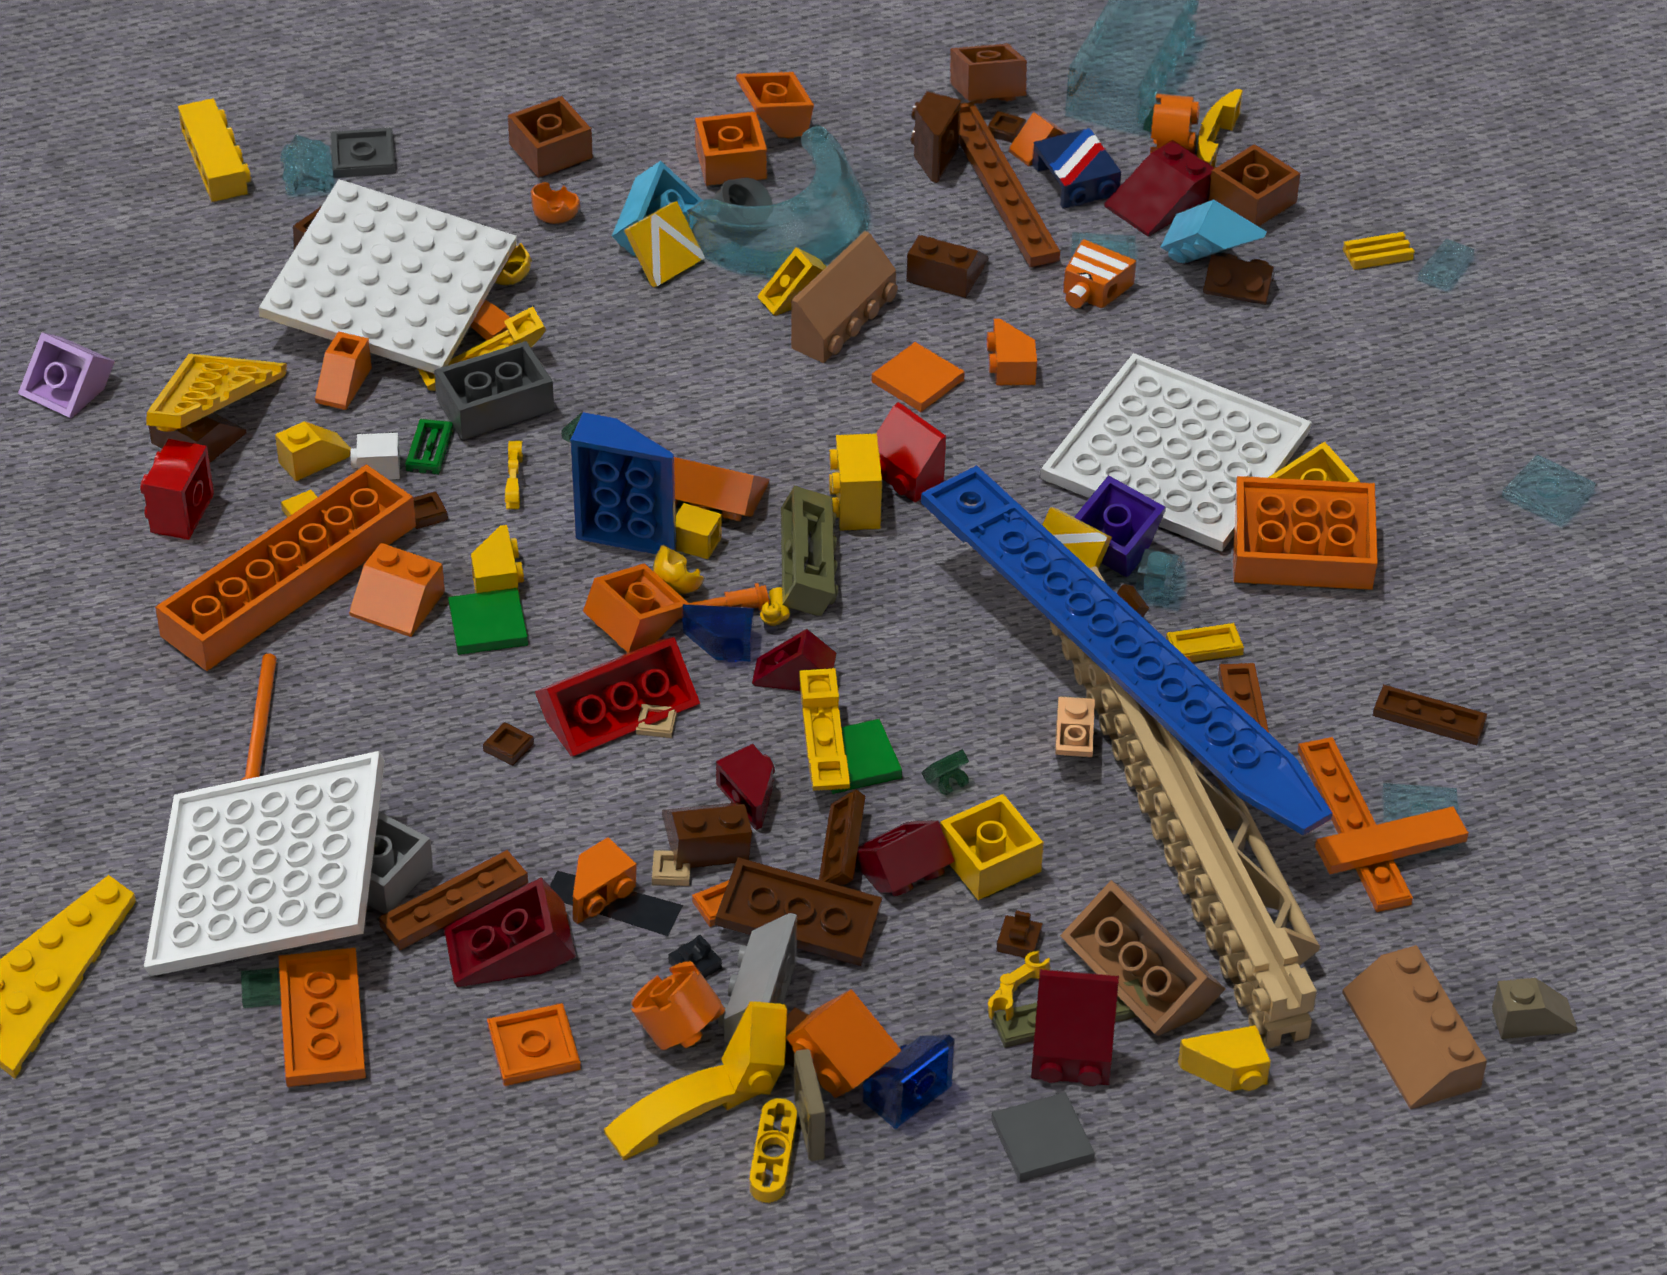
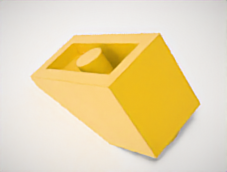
M796 247L757 297L775 316L790 311L792 299L827 266L819 258Z
M306 421L275 434L279 464L295 481L351 457V448L336 432Z
M749 1002L721 1058L735 1092L771 1093L785 1064L787 1008L785 1004Z
M1256 1025L1181 1039L1178 1059L1180 1069L1229 1092L1241 1089L1252 1091L1261 1085H1266L1268 1082L1271 1061Z

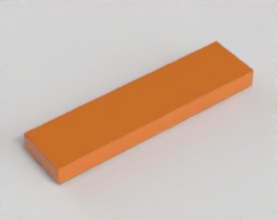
M1452 806L1316 839L1315 848L1328 873L1331 875L1467 842L1469 833Z

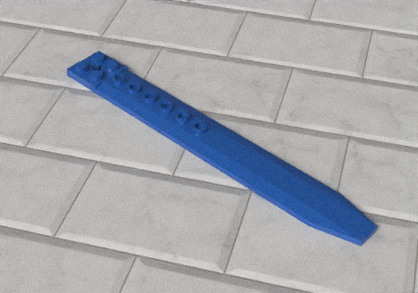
M977 465L921 493V504L963 543L967 542L1240 799L1301 835L1309 833L1332 819V811L1296 757ZM966 502V503H968V504H970V505H971V504H976V505H975V506H967V505H964V503Z

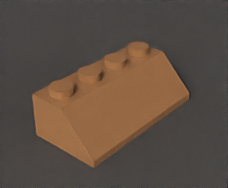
M864 231L792 299V349L824 363L833 354H838L843 344L850 337H855L859 333L861 326L868 319H874L879 309L886 302H891L895 298L898 290L896 269L869 232Z
M1112 880L1060 935L1096 974L1119 976L1118 997L1157 1036L1199 1018L1225 990L1129 891ZM1138 979L1149 1006H1146L1140 1000L1134 986H1126L1123 982Z
M1417 945L1381 955L1342 990V994L1410 1109L1481 1088L1487 1060Z

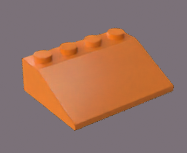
M1237 476L1233 553L1234 583L1373 590L1378 564L1375 483Z

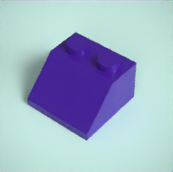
M1108 475L1074 518L1112 537L1101 563L1128 578L1147 554L1164 516L1166 507Z

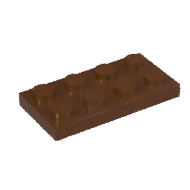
M738 857L716 914L715 925L751 935L753 930L788 913L797 914L798 949L861 966L881 909L882 897Z

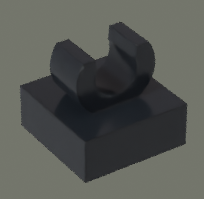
M701 935L696 936L692 941L681 945L680 948L668 954V962L671 966L682 962H693L704 978L722 968V959L711 949V945Z

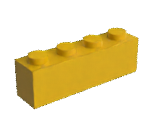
M214 98L179 105L178 112L181 131L211 202L248 194L247 182H251L250 170L247 163L242 164L243 156L240 146H234V133L232 128L228 127L224 109H218Z

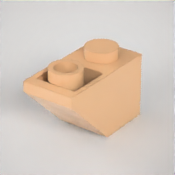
M1058 697L1055 740L1056 755L1092 757L1095 699Z

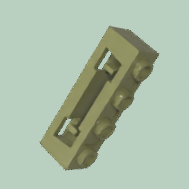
M795 485L781 507L783 605L812 615L822 616L827 606L833 605L838 594V586L835 585L834 581L837 570V561L834 560L837 538L833 536L836 513L832 512L831 496ZM811 532V540L808 543V536ZM808 559V564L804 570V563Z

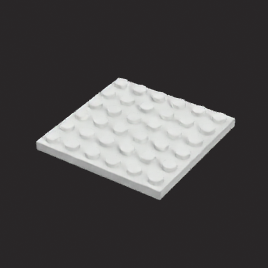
M338 179L259 306V317L330 340L334 339L338 331L369 338L370 353L434 373L435 369L448 366L514 250L517 236Z
M1133 353L1043 465L1040 479L1090 498L1109 475L1166 507L1159 527L1223 551L1234 536L1237 476L1268 478L1285 467L1309 434L1311 421Z
M380 751L175 794L144 962V969L149 976L363 934L385 764Z

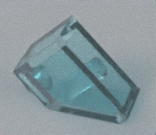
M1145 549L1136 581V591L1145 603L1169 608L1184 557Z

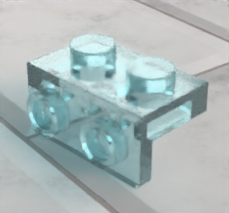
M296 134L290 145L286 144L281 153V162L284 165L283 181H285L286 194L293 196L300 184L325 193L330 192L334 186L330 146L325 145L319 140H311Z

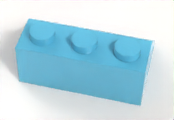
M659 161L635 178L612 237L631 255L636 256L624 232L626 228L666 205L677 201L693 232L704 201L662 161Z
M1211 200L1176 214L1161 248L1169 252L1168 256L1179 263H1185L1264 238L1267 231L1219 202Z

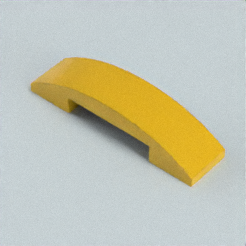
M1236 89L1218 100L1208 111L1201 124L1197 157L1216 168L1218 144L1214 143L1220 128L1233 130L1241 112L1243 90Z
M532 306L505 320L504 323L508 330L452 358L448 365L525 341L532 347L546 332V329ZM417 368L428 390L436 391L435 374Z
M836 669L799 671L802 714L813 791L850 788L847 757L844 752Z
M724 1065L707 1068L677 1079L647 1095L613 1120L604 1129V1134L621 1158L626 1160L657 1145L658 1135L722 1104L726 1110H729L759 1094L735 1092Z

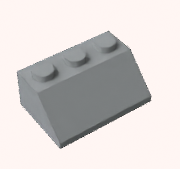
M788 913L753 930L748 945H741L737 960V967L740 970L738 975H731L728 986L730 1001L729 1004L723 1003L725 1012L718 1019V1026L724 1027V1042H730L750 1001L784 1004L797 963V914Z

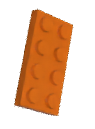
M356 947L279 955L287 1087L366 1079Z

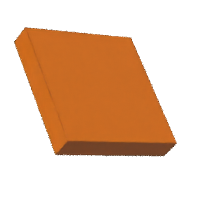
M914 342L873 372L872 383L919 412H922L964 380L965 371Z
M563 1003L487 1019L491 1041L504 1086L581 1070L580 1060Z

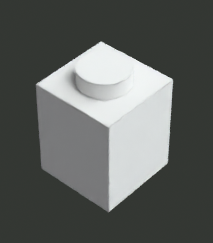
M398 433L357 434V448H351V468H358L359 470L367 464L388 480L400 479Z

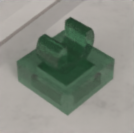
M961 749L932 763L921 773L928 785L939 780L938 787L940 792L948 795L953 791L949 778L955 779L961 788L969 784L967 774L961 770L963 766L969 763V760L964 750Z

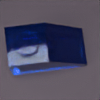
M683 604V633L715 660L751 662L754 608Z

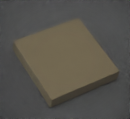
M810 1049L799 1050L794 1054V1102L808 1160H822L825 1157V1109Z

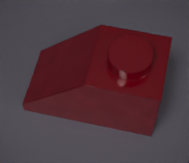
M805 629L757 658L752 684L759 687L800 691L799 671L834 668L837 653L811 631Z
M750 744L716 761V785L732 803L745 804L749 822L755 830L763 827L773 791L775 768L768 755L762 754L754 744Z

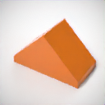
M1033 112L1010 145L1009 152L1029 167L1033 161L1034 142L1067 133L1054 123Z

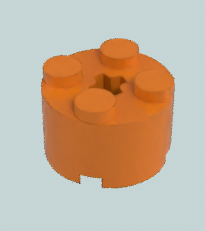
M1156 94V101L1161 104H1154L1151 139H1153V143H1157V147H1150V153L1173 140L1195 154L1197 137L1196 132H1192V124H1198L1199 102L1194 101V97Z
M682 962L668 968L672 975L664 980H661L657 975L644 985L632 1000L631 1004L634 1007L631 1009L661 1050H666L678 1044H681L683 1048L690 1047L702 1037L700 1030L725 1012V1007L693 962Z

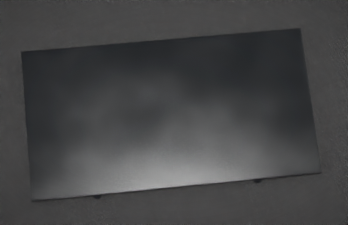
M557 870L550 887L564 901V904L573 906L576 875ZM632 891L627 897L617 898L605 906L598 915L668 937L683 905Z

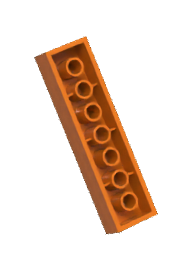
M366 464L158 604L155 608L160 637L204 670H210L366 562L380 543L390 545L415 528L413 496Z

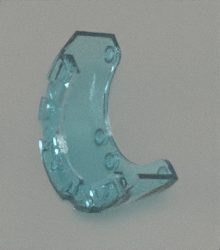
M815 124L802 134L801 144L812 157V164L815 165L816 172L809 186L789 200L773 205L753 207L733 205L715 199H706L687 210L688 224L705 259L733 273L744 276L747 273L766 275V279H771L796 247L819 258L828 266L864 231L867 232L870 224L869 205L846 154L836 138L819 124Z

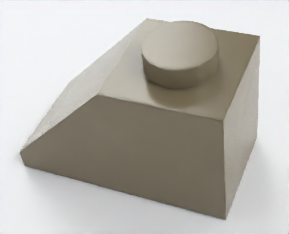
M1526 978L1497 982L1492 1012L1501 1039L1577 1032V1026L1568 999L1537 978Z

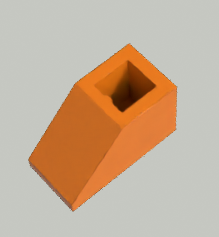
M1000 318L994 319L993 332H987V351H993V354H989V373H995L996 385H1036L1037 355L1035 339Z
M338 331L324 355L315 403L343 410L348 408L372 369L369 338Z
M609 837L579 854L573 892V921L576 924H579L588 917L598 915L605 906L617 898L627 897L636 887L637 864Z

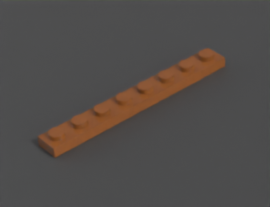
M973 101L962 103L959 144L1028 265L1034 267L1060 261L1058 246Z

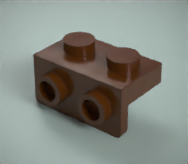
M1220 253L1219 256L1211 254L1203 293L1266 305L1271 283L1275 276L1274 266L1261 259L1245 261L1239 260L1237 256L1229 253Z

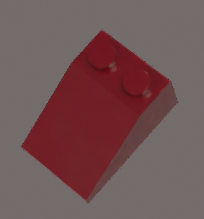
M1172 140L1151 152L1104 203V207L1147 237H1150L1170 225L1176 214L1210 201L1211 173L1214 167Z
M542 877L444 927L453 981L457 987L543 974L576 957L564 901Z
M1040 969L1031 1070L1032 1079H1041L1048 1083L1059 1081L1077 1082L1085 1086L1109 1085L1119 976Z

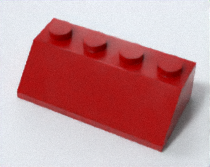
M675 637L659 640L534 691L547 724L570 756H575L633 732L639 723L644 721L645 724L649 725L668 717V713L671 710L675 709V712L678 713L700 704ZM642 704L671 707L661 712L648 711L647 717L638 721Z

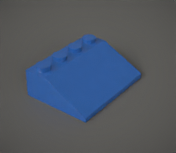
M583 412L571 437L576 539L651 554H657L661 545L677 552L674 454L617 418Z

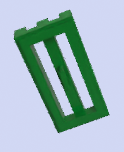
M429 419L419 420L405 463L406 471L413 472L415 468L419 469V473H426L427 470H432V474L439 475L453 432V422ZM432 428L422 460L417 459L426 429ZM443 429L434 460L430 461L439 430Z

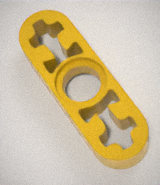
M772 1099L763 1106L761 1111L749 1184L751 1195L756 1200L764 1203L779 1200L786 1190L797 1128V1109L791 1101L786 1099ZM777 1114L784 1115L781 1131L774 1130V1119L777 1117ZM768 1145H779L785 1151L780 1156L770 1157L764 1154L762 1150ZM766 1169L773 1170V1182H771L770 1187L762 1186L766 1177Z

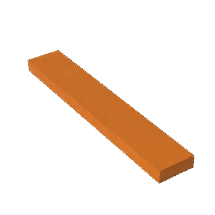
M1333 737L1300 743L1298 745V753L1313 784L1332 811L1331 820L1337 833L1340 834L1376 825ZM1394 859L1355 868L1376 912L1412 905L1413 897Z

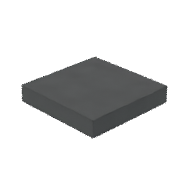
M392 128L330 132L333 178L395 173Z
M1066 1092L992 1112L991 1121L1019 1182L1094 1161L1095 1152Z

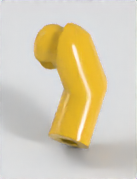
M776 587L769 591L771 605L769 606L768 602H766L760 612L762 621L769 626H776L786 621L790 616L789 608L783 605L781 587Z

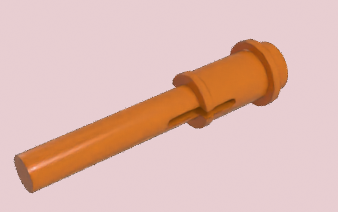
M755 583L753 588L724 592V597L689 603L688 610L679 619L727 610L728 614L753 608H759V611H761L762 606L766 602L769 604L766 585L759 586L758 583Z

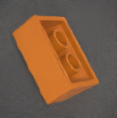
M674 457L675 506H677L678 500L706 510L715 508L722 510L723 518L741 521L742 515L753 516L769 483L768 478Z

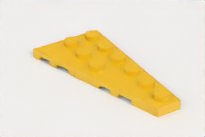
M188 354L147 411L146 425L156 426L158 430L165 432L175 431L177 428L181 429L283 378L286 375L287 363Z
M110 875L102 879L0 959V1068L14 1079L21 1071V1064L28 1054L32 1051L34 1052L40 1043L39 1038L50 1023L55 1021L83 980L84 972L91 962L94 963L101 954L100 949L108 937L116 932L136 902L135 894Z

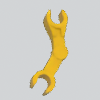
M523 441L508 442L509 478H507L505 487L506 509L520 508V488L517 475H519V463L523 462Z
M1039 951L1028 953L1025 956L1024 965L1000 977L999 989L988 1000V1016L991 1020L994 1017V1012L997 1010H1006V1021L1012 1019L1014 1016L1012 996L1014 991L1017 990V986L1030 978L1039 979L1040 969L1050 970V958L1039 963Z

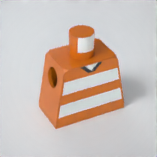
M1083 239L1065 269L1063 292L1066 294L1067 303L1073 308H1080L1085 302L1099 308H1104L1133 286L1135 282L1136 260Z

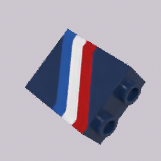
M1090 128L1034 142L1032 165L1037 172L1049 169L1062 187L1060 206L1063 209L1080 206L1100 199H1108L1120 187L1121 170Z

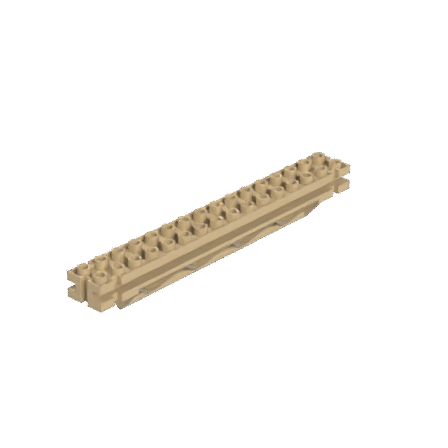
M1097 566L1089 568L1103 580ZM1050 621L1053 635H1059L1062 640V651L1065 659L1072 660L1074 664V674L1079 685L1084 684L1087 690V698L1095 699L1094 710L1096 709L1099 714L1101 731L1103 735L1110 736L1113 755L1117 761L1122 760L1125 766L1126 781L1130 787L1135 786L1138 792L1139 807L1142 813L1149 814L1152 833L1156 840H1162L1167 864L1170 867L1175 866L1178 872L1180 890L1183 894H1189L1192 900L1191 907L1194 918L1197 922L1202 921L1206 929L1207 944L1211 950L1216 949L1220 957L1221 972L1226 979L1230 978L1234 985V996L1240 1008L1245 1007L1249 1014V1026L1256 1025L1265 1049L1280 1046L1283 1034L1290 1033L1294 1042L1309 1038L1312 1020L1308 1012L1314 1010L1317 990L1305 967L1300 968V965L1320 950V946L1244 801L1215 775L1214 777L1222 793L1203 776L1206 766L1197 758L1191 764L1185 753L1191 752ZM1225 828L1238 831L1233 843ZM1246 840L1250 844L1263 871L1243 854ZM1265 907L1279 910L1275 924ZM1288 919L1294 931L1286 928Z

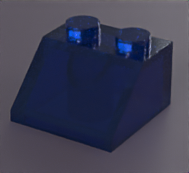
M950 1035L919 1036L909 1045L904 1044L899 1047L902 1051L863 1081V1102L894 1129H897L952 1087L955 1039Z

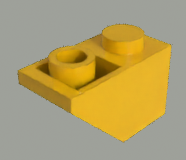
M500 525L471 553L472 577L476 593L518 588V583L524 582L522 562H515V559L519 558L517 539L510 538L507 525Z

